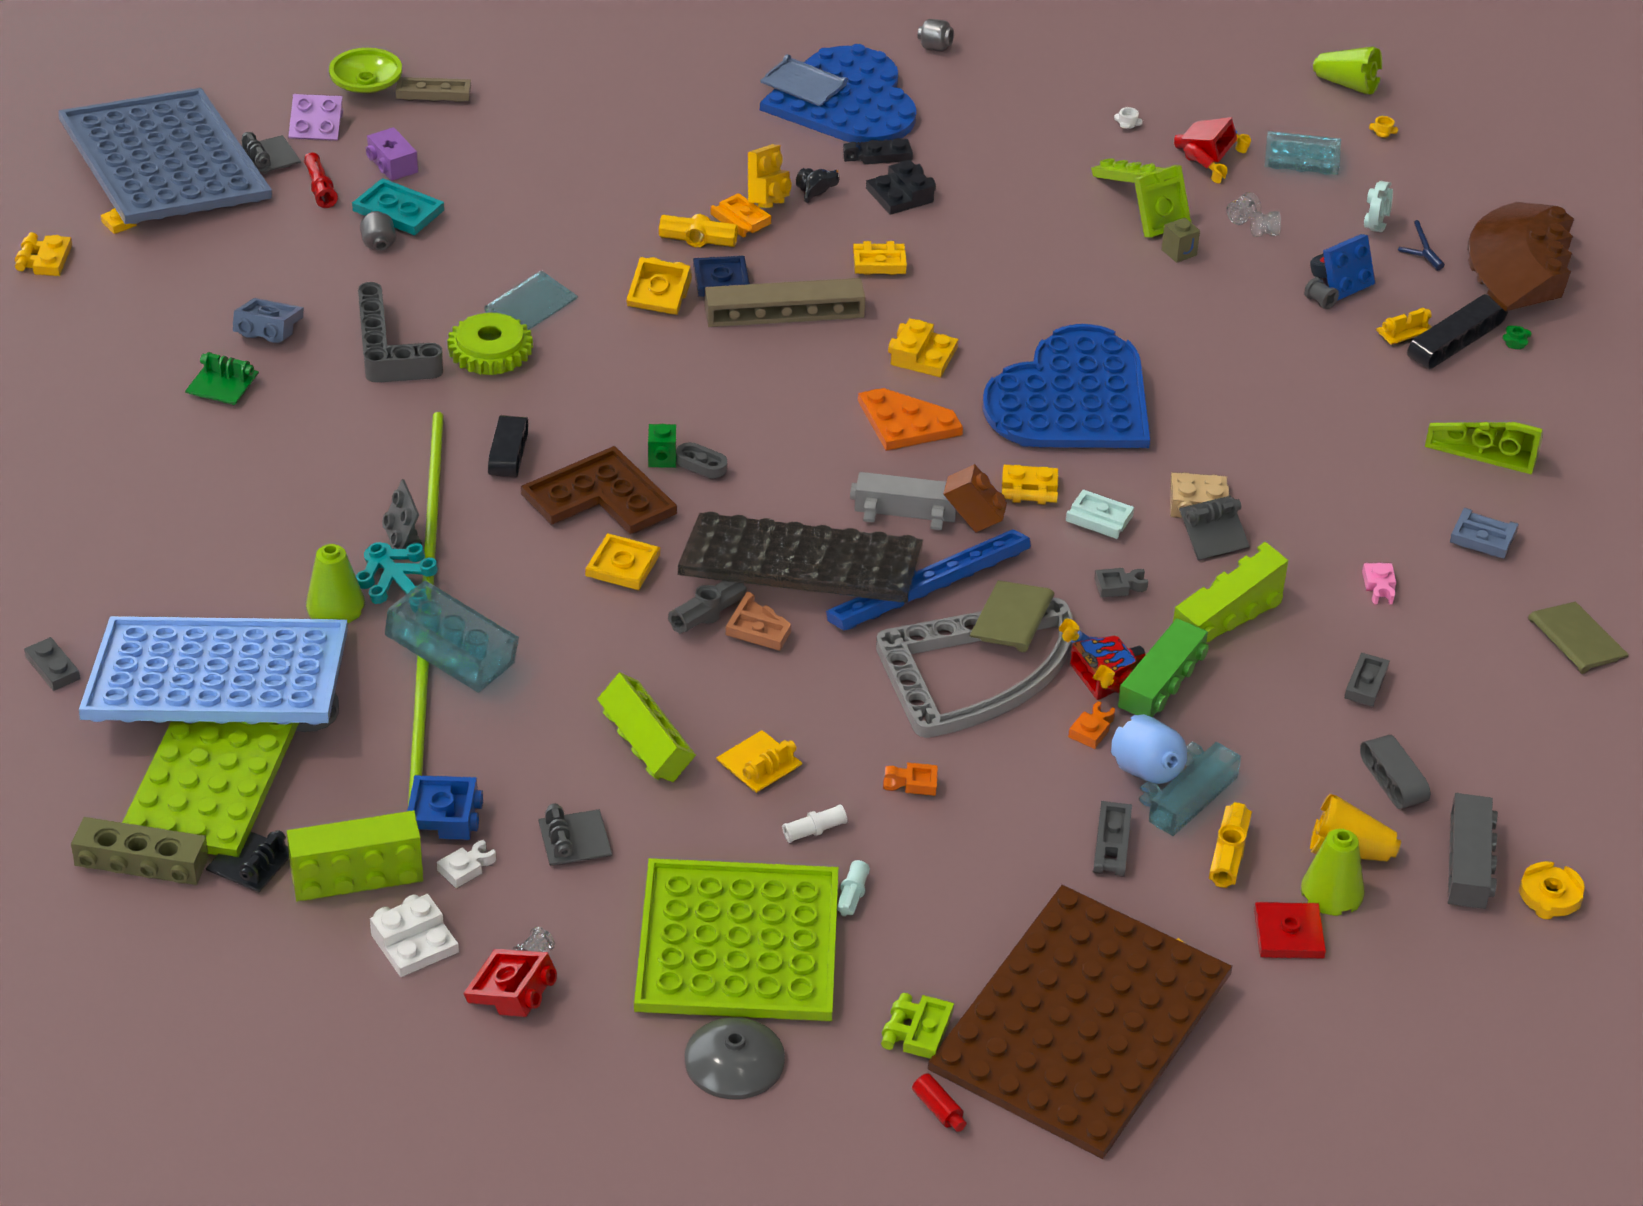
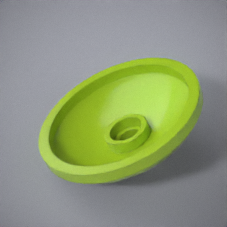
M356 48L345 51L336 56L329 65L331 80L340 88L354 93L367 94L385 90L396 83L402 75L400 59L393 53L378 48Z

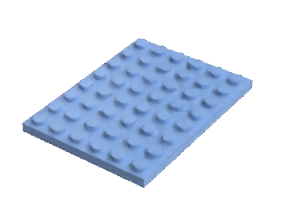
M110 616L79 707L80 720H91L93 722L121 720L127 723L134 721H153L156 723L166 721L196 723L202 721L219 724L228 722H246L248 724L276 722L278 724L308 723L311 725L329 723L348 632L347 620Z

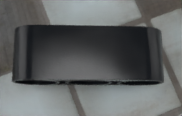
M499 416L489 454V475L518 476L528 436V417Z

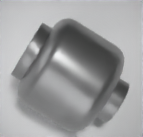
M930 18L924 22L923 26L919 27L917 36L925 49L944 51L953 43L954 29L945 20Z
M379 211L370 212L360 223L362 239L368 248L379 251L385 250L395 241L396 233L392 218L389 215Z

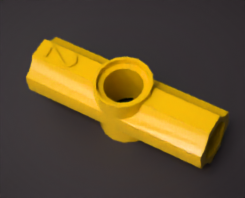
M696 214L692 218L661 215L659 236L662 238L685 240L687 244L695 248L702 247L706 243L735 247L738 226L737 224L711 221L702 214Z
M1234 802L1232 805L1225 807L1209 872V879L1218 887L1227 888L1230 885L1236 884L1252 816V811L1248 810L1245 804Z

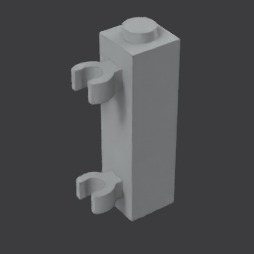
M859 472L857 483H852L850 499L855 500V511L865 512L863 521L875 522L876 514L932 520L930 529L942 530L943 521L955 523L957 512L943 495L946 485L944 481Z

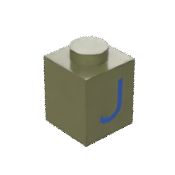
M1186 218L1165 224L1161 250L1176 263L1197 256L1200 230Z

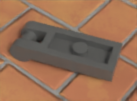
M1101 801L1094 873L1111 871L1115 872V875L1125 876L1132 804ZM1105 855L1116 856L1117 859H1109L1104 857Z

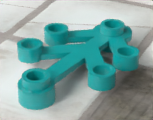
M376 542L365 550L364 558L367 566L365 570L357 573L356 578L361 589H369V596L374 604H381L388 599L387 592L394 580L407 594L406 601L410 611L423 612L431 605L429 593L422 586H415L405 574H419L431 577L439 569L434 558L424 559L425 552L423 546L419 543L411 544L406 549H392L387 543ZM406 559H409V561H411V562H419V561H421V562H420V563H394L393 560H406ZM378 568H383L384 571L378 585H374V576Z

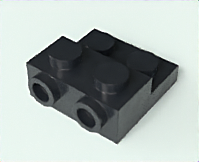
M911 160L888 166L887 175L866 180V189L891 215L933 203L936 183L932 177L927 178L924 175L920 164L915 165Z

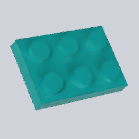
M384 178L380 179L352 202L354 212L364 216L374 211L385 213L392 218L395 228L412 235L420 232L445 210L443 201Z

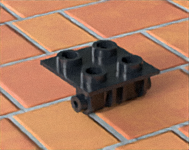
M280 830L270 832L267 838L250 832L239 857L218 854L206 867V871L261 892L289 859V849L284 841L286 836Z

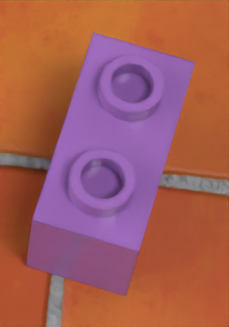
M394 127L367 135L368 146H366V154L369 160H373L380 172L384 173L391 181L418 173L417 151Z

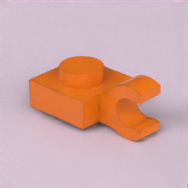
M907 762L906 769L896 766H885L883 789L894 791L905 786V793L936 796L938 765Z

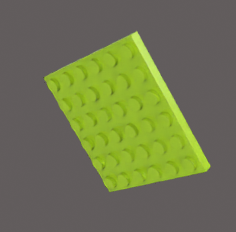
M649 858L634 1012L832 1021L839 867Z

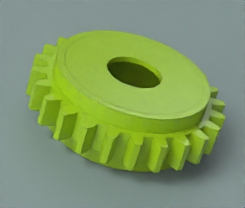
M481 313L469 316L464 321H459V326H453V332L448 334L449 357H453V363H459V367L461 369L466 368L468 372L480 375L503 374L513 371L517 366L521 367L522 361H528V355H532L533 338L531 330H527L526 324L521 325L520 319L515 320L510 315Z

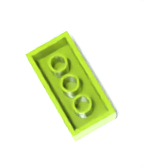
M414 810L286 830L296 902L424 881L421 840Z

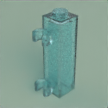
M1217 741L1205 752L1199 744L1190 742L1187 745V753L1189 754L1185 764L1188 767L1162 791L1157 784L1148 781L1140 787L1145 793L1139 797V801L1143 805L1150 807L1148 822L1174 836L1238 778L1241 761L1239 754Z

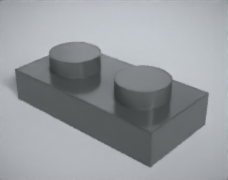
M52 637L24 648L27 660L53 691L80 679L79 670Z
M1361 652L1346 688L1344 698L1374 706L1388 671L1390 660Z

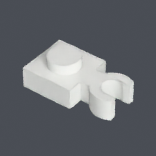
M484 840L478 841L469 852L462 847L437 861V871L457 889L482 874L481 866L492 865L496 861V851L493 849L488 853H484L486 851V842Z

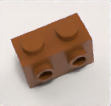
M976 464L947 477L943 495L975 533L1003 521L1007 506L1006 499L1001 492L996 490L988 476L982 473Z

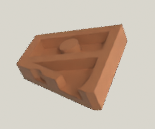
M746 592L726 625V635L780 651L791 633V623L783 617L776 615L769 606H760L754 601L755 595Z

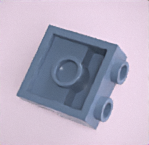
M253 298L234 310L233 331L240 333L244 337L255 338L260 336L269 342L280 343L293 334V324L303 318L304 307Z

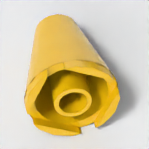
M1329 793L1320 809L1324 812L1320 820L1316 819L1310 841L1312 853L1317 854L1330 831L1346 829L1357 836L1361 859L1387 862L1390 857L1395 858L1397 856L1401 840L1397 839L1396 831L1337 795Z

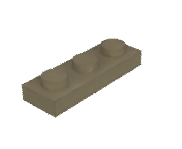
M400 77L396 86V99L409 101L414 99L429 101L450 100L454 102L469 101L471 79Z

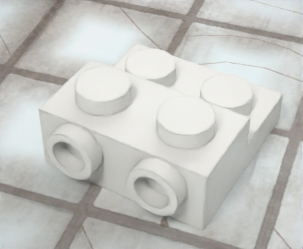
M428 894L421 897L410 895L403 901L402 905L392 909L382 907L370 918L371 936L400 977L459 953L458 942L443 923L442 912Z

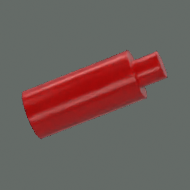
M931 1074L921 1075L912 1086L913 1092L944 1127H953L956 1132L962 1131L967 1125V1122L962 1118L964 1114L962 1108Z

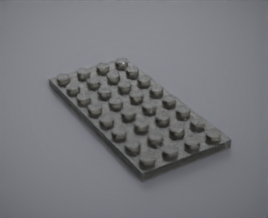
M705 512L698 515L678 563V575L908 603L923 549V539H918L911 535L893 536L887 535L884 532H859V530L854 528L842 530L834 529L827 525L809 526L803 525L800 522L784 523L775 522L770 518L758 520L750 519L743 515L725 516L719 515L716 512Z

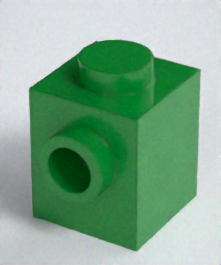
M649 424L648 467L676 468V424Z

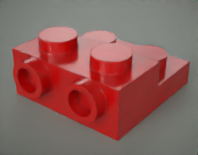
M494 949L463 994L468 1003L495 1005L499 1015L527 1017L531 1009H537L540 1006L542 993L546 987L555 984L557 971L548 952Z

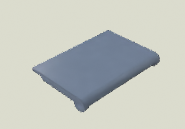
M786 54L783 61L767 72L760 82L821 106L847 85L848 78H841L791 58V55Z

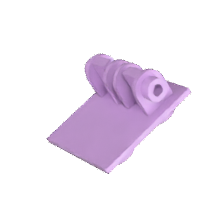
M293 94L288 138L338 140L340 118H343V108H341L342 96Z

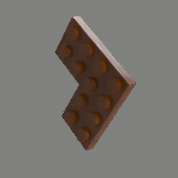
M612 446L521 486V495L551 525L599 504L631 535L677 514V505L616 446Z

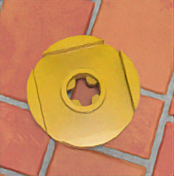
M1543 861L1532 864L1525 870L1520 882L1519 893L1523 901L1531 909L1535 910L1538 917L1551 919L1554 916L1572 914L1580 909L1585 885L1580 875L1572 868L1565 866L1563 870L1559 867H1554L1555 862ZM1546 886L1550 887L1551 889H1558V891H1550L1546 888Z

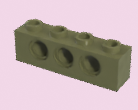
M89 817L83 818L71 842L75 866L192 885L198 884L209 859L206 836Z

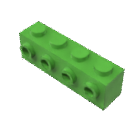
M1176 618L1120 685L1118 707L1135 715L1145 714L1153 717L1157 711L1161 712L1171 694L1175 695L1178 692L1182 680L1185 677L1189 678L1195 664L1199 660L1203 661L1209 650V645L1206 644L1208 631Z

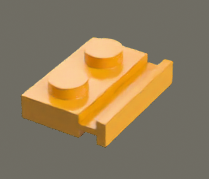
M740 193L720 201L719 206H711L710 215L722 223L737 224L738 234L743 238L746 237V233H754L771 224V215L754 203H749L748 199Z

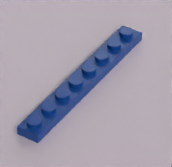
M1014 529L831 608L826 611L827 621L843 631L853 629L857 624L869 619L878 618L884 612L901 608L909 601L923 598L928 593L939 588L948 587L952 582L961 578L971 577L977 571L986 567H993L998 562L1009 557L1018 556L1020 552L1031 548L1030 537Z

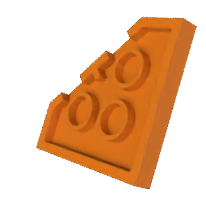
M885 388L858 393V402L886 451L961 436L963 434V426L955 412L951 409Z

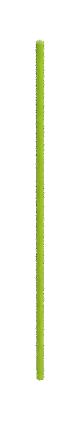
M435 412L432 419L424 559L429 557L435 559L444 420V415L441 412ZM434 575L422 577V587L428 591L431 605L427 610L420 612L408 805L414 776H422Z

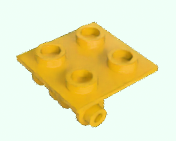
M763 730L716 757L718 762L756 793L802 765V762L794 756L797 747L792 740H783L779 744Z

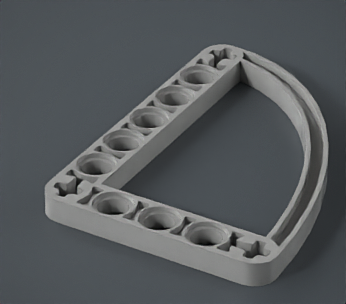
M1053 598L1037 630L1055 626L1059 628L1066 618L1072 619L1068 604L1062 599ZM982 611L882 630L876 638V651L913 731L920 737L929 738L978 725L998 717L1032 698L1059 673L1069 655L1071 642L1064 641L1063 633L1058 629L1059 637L1053 651L1036 671L1023 681L990 699L944 714H939L911 654L982 641L979 638L970 637L972 630L966 628L968 625L976 624ZM941 630L950 631L952 634L941 635L938 632ZM922 636L924 639L921 641H916L911 639L910 637ZM895 660L904 661L906 664L898 666L892 664L891 662ZM911 680L915 682V684L904 685L901 683V681ZM921 700L924 702V704L913 705L910 703V701Z

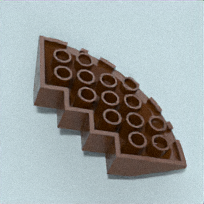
M1523 202L1507 204L1489 212L1475 224L1467 246L1470 268L1472 271H1476L1478 275L1476 280L1479 284H1484L1488 288L1487 294L1505 311L1562 298L1571 274L1567 267L1572 253L1568 250L1573 235L1569 232L1574 218L1559 206Z

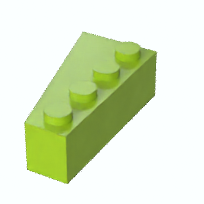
M1263 542L1257 547L1259 551L1251 558L1247 555L1238 561L1239 567L1231 573L1222 572L1216 577L1209 589L1203 586L1177 605L1174 611L1173 622L1178 618L1208 631L1206 642H1210L1215 637L1235 629L1238 625L1256 618L1261 613L1271 608H1276L1283 599L1289 560L1267 542Z

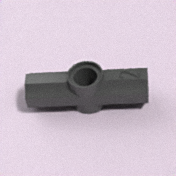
M736 575L728 577L716 585L699 586L696 589L694 598L669 612L668 621L671 623L673 630L679 634L687 632L700 623H714L719 620L720 611L745 596L747 588L743 584L742 579Z

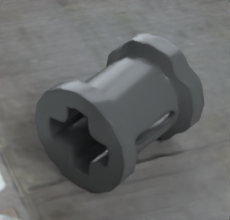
M1315 277L1307 283L1304 295L1308 299L1313 298L1318 301L1323 309H1330L1338 300L1339 291L1334 287L1329 288L1323 284L1321 278Z

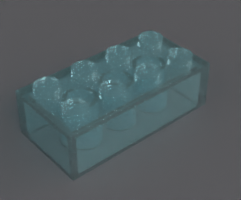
M426 580L393 604L387 611L385 635L478 693L515 663L518 636Z

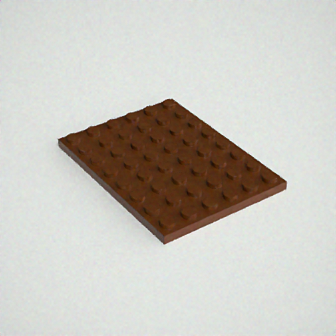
M1061 885L937 1049L936 1055H933L928 1061V1070L1104 1159L1230 977L1232 966L1065 885Z

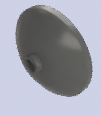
M723 1018L707 1023L691 1036L685 1049V1068L690 1079L706 1093L724 1099H746L767 1091L778 1081L785 1064L784 1048L778 1036L767 1026L746 1018Z

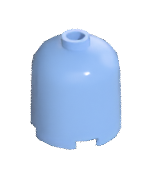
M1145 714L1132 716V720L1127 722L1123 728L1119 726L1116 729L1112 739L1111 753L1116 757L1117 764L1121 770L1153 784L1168 783L1183 771L1187 762L1188 749L1185 740L1176 730Z

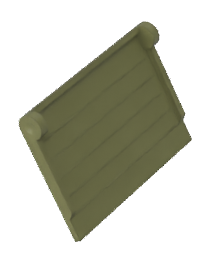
M998 580L970 633V637L979 638L984 642L1014 646L1018 651L1026 652L1054 597V591L1049 588Z
M1576 601L1537 610L1528 616V620L1535 623L1578 667V671L1581 674H1585L1590 668L1617 662L1619 659L1629 655Z

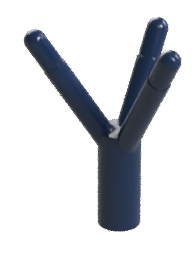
M1415 220L1414 224L1423 244V251L1399 247L1398 251L1425 257L1439 271L1445 264L1430 248L1420 222Z

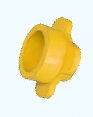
M1379 116L1375 119V123H1370L1369 129L1374 130L1376 135L1382 138L1398 133V128L1394 127V120L1388 116Z

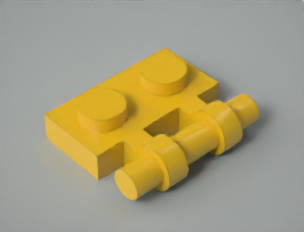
M30 232L21 243L22 250L18 251L15 257V269L24 271L25 268H33L35 275L60 276L72 247L71 237L45 235L43 241H37L38 235Z
M863 241V244L853 243L855 274H906L907 263L904 244H894V241H886V244H871V241Z
M1003 465L1002 494L1005 499L1012 500V503H1021V500L1037 501V504L1046 505V502L1057 503L1058 468Z

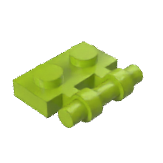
M901 993L899 999L893 1003L890 1013L892 1017L890 1021L885 1023L882 1030L883 1039L881 1046L891 1050L895 1042L902 1040L904 1041L903 1052L931 1059L933 1055H936L937 1049L942 1043L954 1011V1003L922 995L920 1003L916 1004L912 1003L913 998L910 994ZM908 1018L913 1019L910 1026L903 1024L904 1020Z

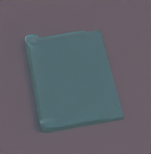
M539 271L487 304L484 310L486 313H501L510 315L515 320L520 319L521 325L526 324L527 330H530L577 299L578 296L545 272Z

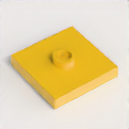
M607 533L586 566L585 576L639 590L660 556V547Z

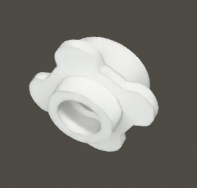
M1125 107L1119 111V114L1114 115V120L1118 121L1122 128L1131 129L1135 125H1142V119L1138 118L1139 112L1135 108Z

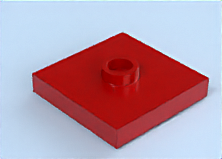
M1255 902L1254 914L1260 957L1325 958L1326 949L1319 903Z

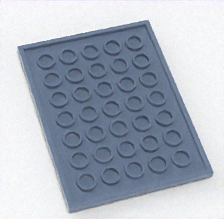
M202 88L59 110L60 122L125 224H137L146 220L187 215L203 210L210 211L214 208L232 207L238 204L260 202L272 198V189Z

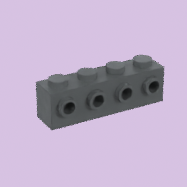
M1455 793L1450 813L1448 904L1486 909L1488 898L1495 896L1497 879L1491 878V874H1495L1497 856L1492 855V852L1496 850L1497 833H1492V829H1496L1498 811L1492 810L1493 798Z

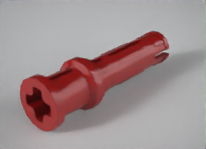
M310 152L305 155L304 163L312 180L311 190L315 195V201L318 206L330 208L337 203L338 194L333 189L334 186L331 178L325 174L319 155Z

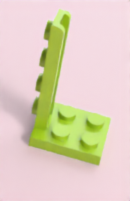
M1114 158L1101 160L1100 165L1091 167L1094 177L1135 183L1144 237L1151 238L1163 234L1165 224L1182 218H1186L1191 222L1181 165L1161 168L1155 167L1153 163L1141 165V162L1128 163V160L1115 161Z

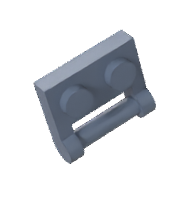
M1464 507L1451 534L1450 543L1504 559L1516 536L1519 524L1511 521L1508 524L1472 513L1473 510Z

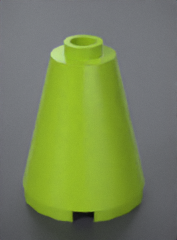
M1373 46L1321 53L1313 62V71L1316 72L1317 77L1363 94H1374L1380 83L1381 77H1377L1378 69L1382 70V54L1379 48Z
M327 544L316 552L306 600V610L312 619L347 620L348 623H351L361 615V610L363 606L365 607V598L345 549L336 544Z
M1335 829L1328 833L1301 883L1302 896L1304 894L1308 899L1307 903H1319L1320 913L1338 916L1342 915V911L1352 909L1351 912L1357 910L1363 902L1365 893L1359 841L1353 832L1346 829Z

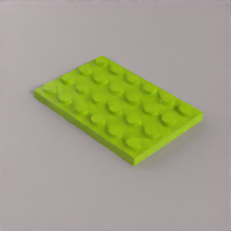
M171 721L122 823L206 836L208 854L239 857L299 723L278 724L276 722H259L257 724H248L246 722H228L219 724L202 721L196 723Z

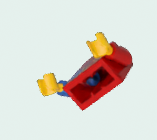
M1232 117L1193 123L1185 134L1175 135L1174 145L1177 149H1184L1186 159L1197 161L1205 169H1211L1212 181L1221 183L1222 177L1226 178L1227 166L1220 163L1215 164L1214 162H1219L1235 142H1237L1235 149L1240 153H1246L1250 146L1251 138L1247 134L1238 135Z
M1066 618L1058 628L1063 633L1064 641L1072 643L1071 667L1096 700H1100L1114 692L1119 694L1120 685L1145 657V651L1140 645L1128 649L1122 640L1115 635L1102 638L1089 637L1079 631V625L1072 619Z

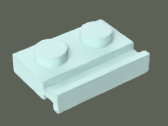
M1082 490L1072 504L1071 510L1067 511L1066 521L1118 539L1119 533L1124 530L1133 517L1134 507Z

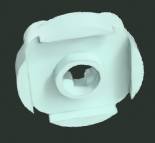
M1379 181L1376 183L1375 189H1369L1367 203H1370L1369 213H1366L1364 227L1370 228L1371 231L1383 232L1387 223L1382 222L1385 216H1390L1392 208L1393 189L1389 188L1392 185L1391 182Z

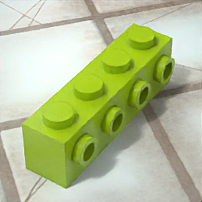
M619 672L597 698L604 708L603 714L618 726V734L630 742L633 746L631 751L646 763V771L655 779L660 780L663 778L674 782L696 756L638 680Z

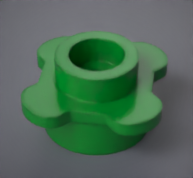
M1510 325L1506 327L1507 333L1503 335L1502 339L1509 348L1522 349L1528 345L1527 339L1531 337L1532 333L1521 326Z

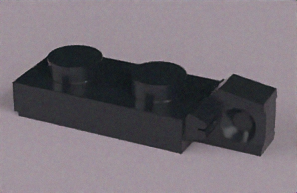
M896 138L885 141L871 140L869 142L843 144L844 162L863 161L865 165L913 159V152L908 139Z

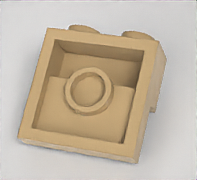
M1171 472L1170 517L1182 518L1179 510L1182 507L1229 496L1227 476Z

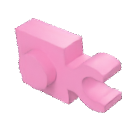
M1364 563L1362 574L1366 591H1373L1372 602L1378 604L1379 597H1386L1388 603L1393 604L1396 579L1392 563Z

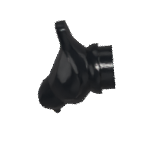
M810 168L801 169L796 177V186L801 188L802 191H806L804 201L809 203L813 197L826 192L830 187L838 185L840 181L838 170L827 171L825 169H817L814 171Z

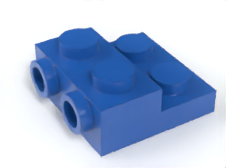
M415 775L407 811H415L418 829L438 830L439 839L470 840L471 832L478 831L479 813L475 811L483 807V790H478L476 777Z

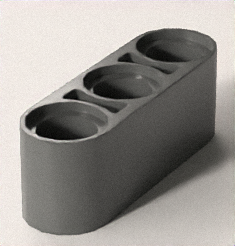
M1386 735L1361 743L1360 754L1362 761L1396 808L1403 809L1429 801L1431 792L1426 778L1393 735Z

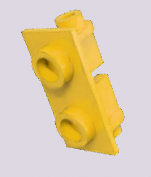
M1422 307L1409 312L1408 318L1405 314L1387 318L1382 323V327L1376 328V331L1390 345L1417 337L1430 329L1432 326L1428 321L1432 314L1429 309Z

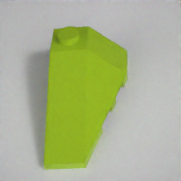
M1517 422L1430 423L1425 447L1532 475L1544 434L1541 428Z

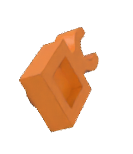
M1096 702L1093 705L1092 714L1083 711L1069 728L1068 737L1095 749L1109 732L1110 723L1114 721L1115 708L1112 707L1108 712H1101L1102 702Z

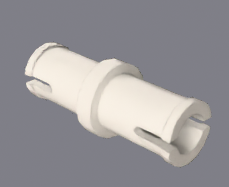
M840 804L818 813L815 811L809 812L807 817L783 824L782 829L787 842L791 843L794 840L812 834L819 836L823 833V830L840 824H846L847 815Z

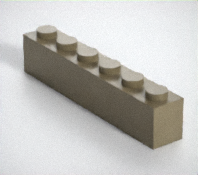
M861 278L705 287V312L708 327L864 318L865 294Z

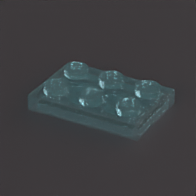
M1268 131L1264 167L1338 175L1341 139Z

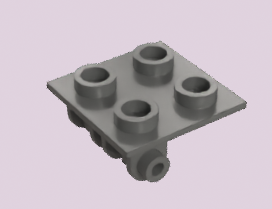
M245 132L242 135V147L261 174L301 163V160L283 135L262 141L257 140L256 135L252 132Z
M404 479L401 480L398 489L394 491L390 508L384 514L382 520L383 528L386 530L393 549H406L414 543L422 545L419 536H417L418 532L415 529L419 513Z
M1227 496L1179 509L1198 561L1250 547L1237 514L1238 510L1242 508L1239 499Z
M553 803L547 807L545 818L538 819L550 866L612 856L600 809L564 815L563 808Z

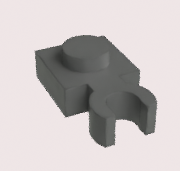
M1124 568L1095 570L1094 579L1101 598L1129 595L1130 589L1144 592L1148 588V579H1144V569H1134L1130 573H1125Z

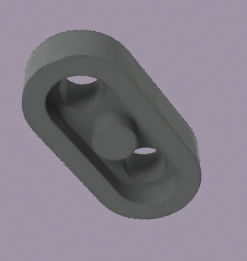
M692 442L683 443L676 449V462L685 469L711 479L722 477L727 472V458L722 453Z

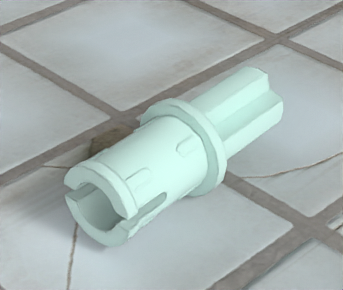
M853 861L847 878L840 885L842 892L837 903V910L841 912L842 916L853 915L859 898L865 894L864 884L870 867L864 861Z

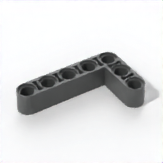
M376 282L361 284L358 288L366 379L371 382L433 379L443 374L442 347L439 344L387 345L382 287Z

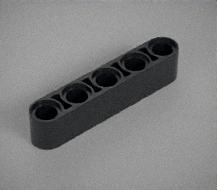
M1484 294L1413 339L1408 347L1407 355L1428 369H1432L1502 324L1508 311L1500 307L1489 295Z

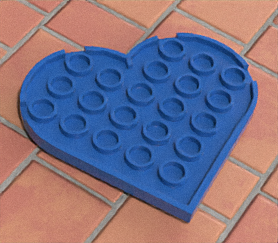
M862 44L821 48L819 52L813 54L804 62L841 78H848L847 85L823 105L817 106L778 89H774L760 102V111L847 142L860 143L871 140L901 139L911 132L916 123L915 103L901 88H897L898 69L895 63L884 52L865 48Z
M1074 324L1058 328L1053 331V335L1039 342L1035 350L1034 361L1007 366L1003 368L1001 374L995 378L991 377L986 384L983 394L982 407L984 416L989 425L999 435L1023 447L1149 448L1150 434L1139 353L1129 340H1122L1115 335L1116 331L1103 326Z

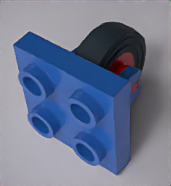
M1360 234L1323 250V254L1317 255L1310 261L1313 276L1327 278L1329 288L1334 287L1339 291L1338 300L1376 284L1368 235Z

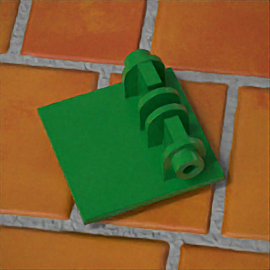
M212 352L203 353L200 357V363L204 364V367L185 390V393L235 405L259 374V371L254 370V366L250 365L249 361L237 360L232 357L228 359L224 355L220 358V355L213 354Z

